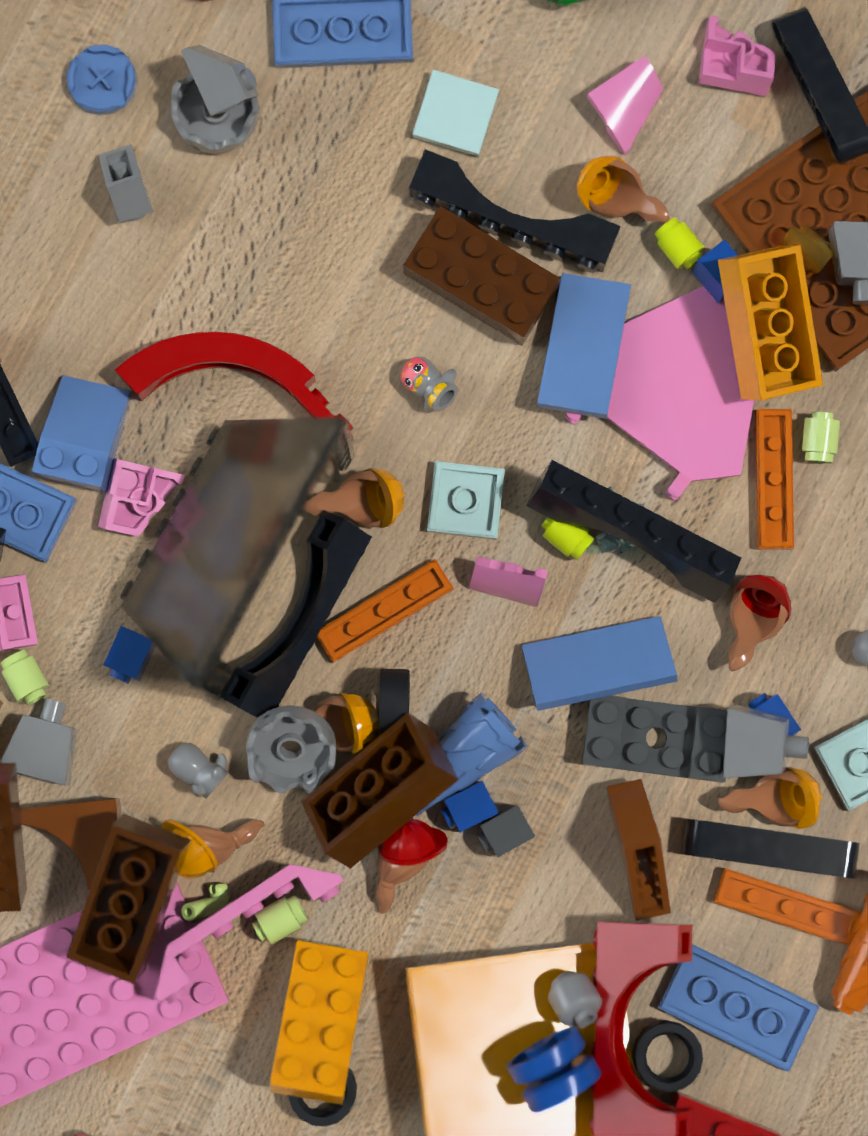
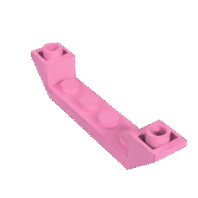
M290 864L167 944L155 994L159 1003L166 999L170 1005L188 993L184 986L189 984L190 980L177 962L176 956L181 954L186 959L203 948L199 941L211 933L217 939L233 928L230 921L240 914H243L247 919L264 908L261 900L272 893L277 899L293 889L294 885L291 881L295 878L311 902L319 898L324 903L340 892L337 885L344 881L341 875Z

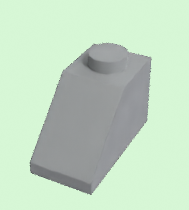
M201 45L181 50L211 116L224 113L259 96L255 89L257 87L255 76L250 69L245 67L243 62Z
M132 144L100 154L99 159L106 187L119 222L139 220L146 214L153 212Z

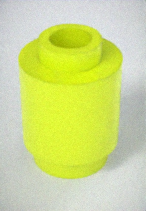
M676 217L666 222L654 234L659 240L657 245L677 270L683 267L687 271L695 267L698 259L703 256L701 252L705 249L704 245L685 222L680 223Z
M547 518L541 525L546 530L542 537L567 558L571 555L575 560H578L595 540L588 534L590 530L585 526L560 523L550 518Z

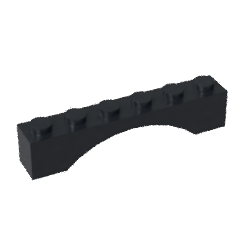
M426 149L409 186V196L413 197V201L419 206L427 209H433V206L438 208L442 206L463 220L469 219L479 223L478 227L487 233L497 235L498 231L511 236V241L520 246L530 247L531 244L544 249L543 253L557 260H562L563 257L575 261V265L578 268L590 273H595L596 270L604 271L621 227L589 213L558 220L532 219L511 213L482 195L465 176L457 161Z
M554 460L550 461L539 476L526 505L556 522L594 528L635 545L662 563L684 588L713 603L731 586L742 558Z
M323 510L306 541L307 561L305 577L299 598L291 615L267 646L252 658L236 666L220 698L257 718L268 710L279 707L281 700L291 682L295 679L301 664L312 648L326 619L330 616L331 610L342 590L347 585L357 563L363 556L372 536L346 519Z

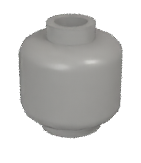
M568 971L555 978L551 984L548 1001L563 1025L570 1027L579 1026L582 1028L589 1026L597 1019L596 1013L602 1005V998L586 974Z

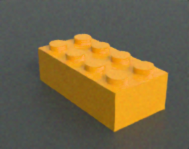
M801 245L776 246L718 259L741 399L763 401L823 386Z
M297 940L271 1075L270 1092L343 1105L369 952Z

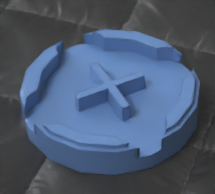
M103 44L84 49V52L71 61L67 73L68 89L76 104L85 111L97 115L113 114L121 110L133 98L136 90L137 78L133 64L116 47Z

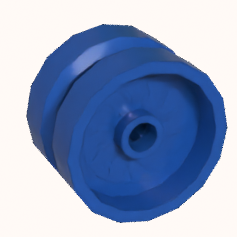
M575 1026L564 1028L537 1041L517 1054L506 1065L516 1084H529L524 1090L522 1097L533 1114L544 1112L568 1101L591 1086L602 1074L593 1056H578L581 1054L586 1043Z

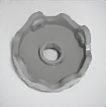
M192 74L183 80L176 81L173 86L171 113L174 124L180 136L195 149L217 154L229 152L244 144L254 132L259 119L257 97L226 111L222 117L213 119L206 114L207 107Z
M289 705L268 710L258 717L248 733L245 750L248 759L249 776L255 783L263 781L269 784L278 793H286L292 788L302 787L307 794H311L322 785L326 776L334 768L336 740L333 730L322 716L304 707ZM286 741H295L301 748L297 751H288L283 748L282 744Z

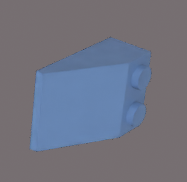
M63 375L40 436L32 472L39 478L106 493L113 460L116 458L129 405L131 390Z

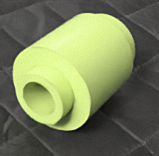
M812 412V418H805L802 443L805 461L833 463V456L837 455L840 429V421L833 419L834 413Z
M26 650L19 651L0 663L4 669L1 673L18 703L25 701L27 705H31L46 696L44 690L49 687V684L34 656H29Z
M295 895L288 899L284 896L256 912L257 920L252 922V925L262 942L268 939L271 944H274L301 929V924L308 921V918Z

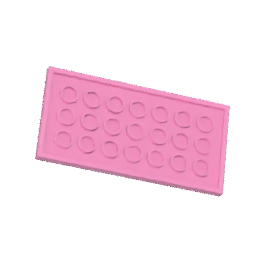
M176 882L147 968L135 984L67 958L83 910L0 947V1107L230 1001L203 939L199 941L203 948L186 959L181 954L175 957L190 980V983L184 986L188 993L170 1005L166 999L159 1003L155 997L166 945L196 926L194 920L187 921L182 916V906L187 902L178 882Z

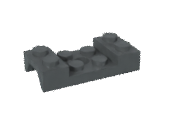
M612 695L589 700L581 765L724 783L726 780L723 777L728 710L652 702ZM652 728H659L666 735V742L659 749L650 747L646 741V735Z

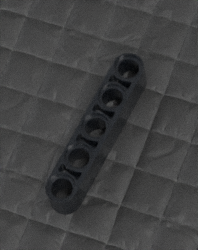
M802 7L772 20L771 23L776 40L839 164L867 154L868 127L808 9Z
M685 818L681 854L855 879L860 843Z

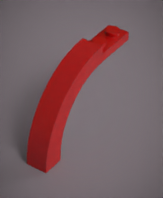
M196 332L179 335L144 348L115 369L118 376L142 401L170 380L194 371L226 368L250 372L275 383L291 395L343 450L354 441L353 435L350 433L354 429L353 426L340 413L334 416L326 408L329 401L316 388L312 391L309 390L316 382L315 375L287 352L253 337L226 332Z

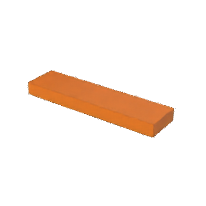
M756 409L757 550H793L792 409Z
M434 559L322 627L317 638L331 661L335 663L453 591L454 588L437 560Z
M727 868L722 870L713 899L715 903L849 946L854 936L851 932L861 914L859 911Z

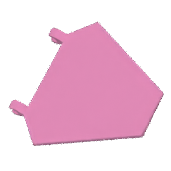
M702 286L624 323L607 419L679 473L666 491V495L674 501L681 496L690 482L740 476L754 400L741 399L725 301L723 300L718 304L706 288ZM567 412L565 418L575 425L583 415Z

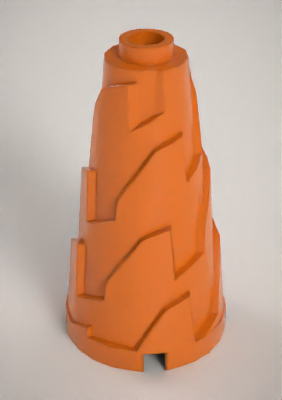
M868 892L864 899L865 905L851 932L854 936L839 965L841 970L831 991V995L835 999L833 1005L848 1015H852L854 1011L862 1012L868 1004Z

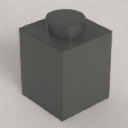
M518 805L480 825L483 832L477 835L486 853L489 854L494 851L497 858L535 837Z

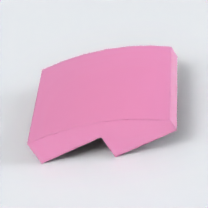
M26 574L0 578V652L37 645L38 641Z

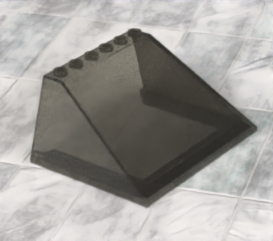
M342 417L225 420L221 428L216 426L207 440V445L210 448L204 459L199 456L190 470L189 475L193 477L187 489L182 487L174 498L172 506L176 509L169 520L164 518L155 533L158 541L153 550L147 549L138 563V568L141 569L135 582L130 580L122 591L120 599L124 600L121 608L191 687L217 701H220V695L228 680L224 673L232 675L235 670L224 662L221 657L321 476L324 473L325 477L338 483L341 478L340 471L347 470L355 456L348 421Z

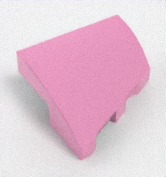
M710 15L707 21L702 50L699 83L766 97L774 79L775 52L764 45L754 43L749 36L741 31L733 35L718 25L719 18Z
M643 56L588 93L587 99L607 125L606 131L623 155L630 151L651 109L659 99L663 87L647 57Z
M114 458L98 527L139 536L147 527L151 516L159 512L164 506V500L177 484L181 485L185 475Z
M477 556L469 589L537 607L548 570L537 568L535 572L515 563L501 562Z

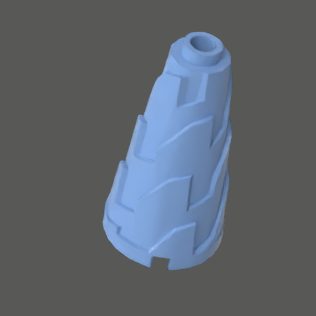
M484 693L478 694L463 710L459 718L439 738V742L459 780L416 816L437 802L443 801L452 794L473 784L493 769L521 754L528 747L522 736L518 739L513 734L517 730L515 726L489 698L485 699Z

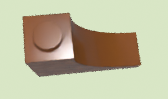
M642 779L606 786L610 812L623 858L636 921L671 913L661 838Z
M120 799L20 809L21 825L43 829L58 837L72 850L82 866L87 888L90 889L112 824L122 816Z

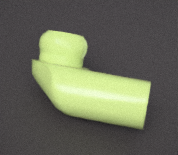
M224 882L211 884L208 888L210 897L186 903L182 906L181 913L183 918L187 921H193L207 917L228 904L231 895L228 894V885Z

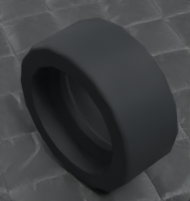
M381 669L379 735L383 734L406 713H409V669Z
M669 1020L654 1022L644 1028L636 1038L632 1052L634 1067L642 1080L652 1088L665 1092L679 1091L692 1084L699 1075L703 1062L702 1047L695 1034L681 1023ZM666 1034L677 1036L683 1040L689 1053L688 1064L683 1072L669 1078L655 1074L647 1064L646 1058L647 1049L652 1040Z
M349 1068L343 1105L339 1104L333 1110L320 1112L309 1108L303 1101V1098L288 1095L291 1109L301 1120L313 1126L326 1127L340 1122L349 1114L356 1100L357 1083L354 1073Z

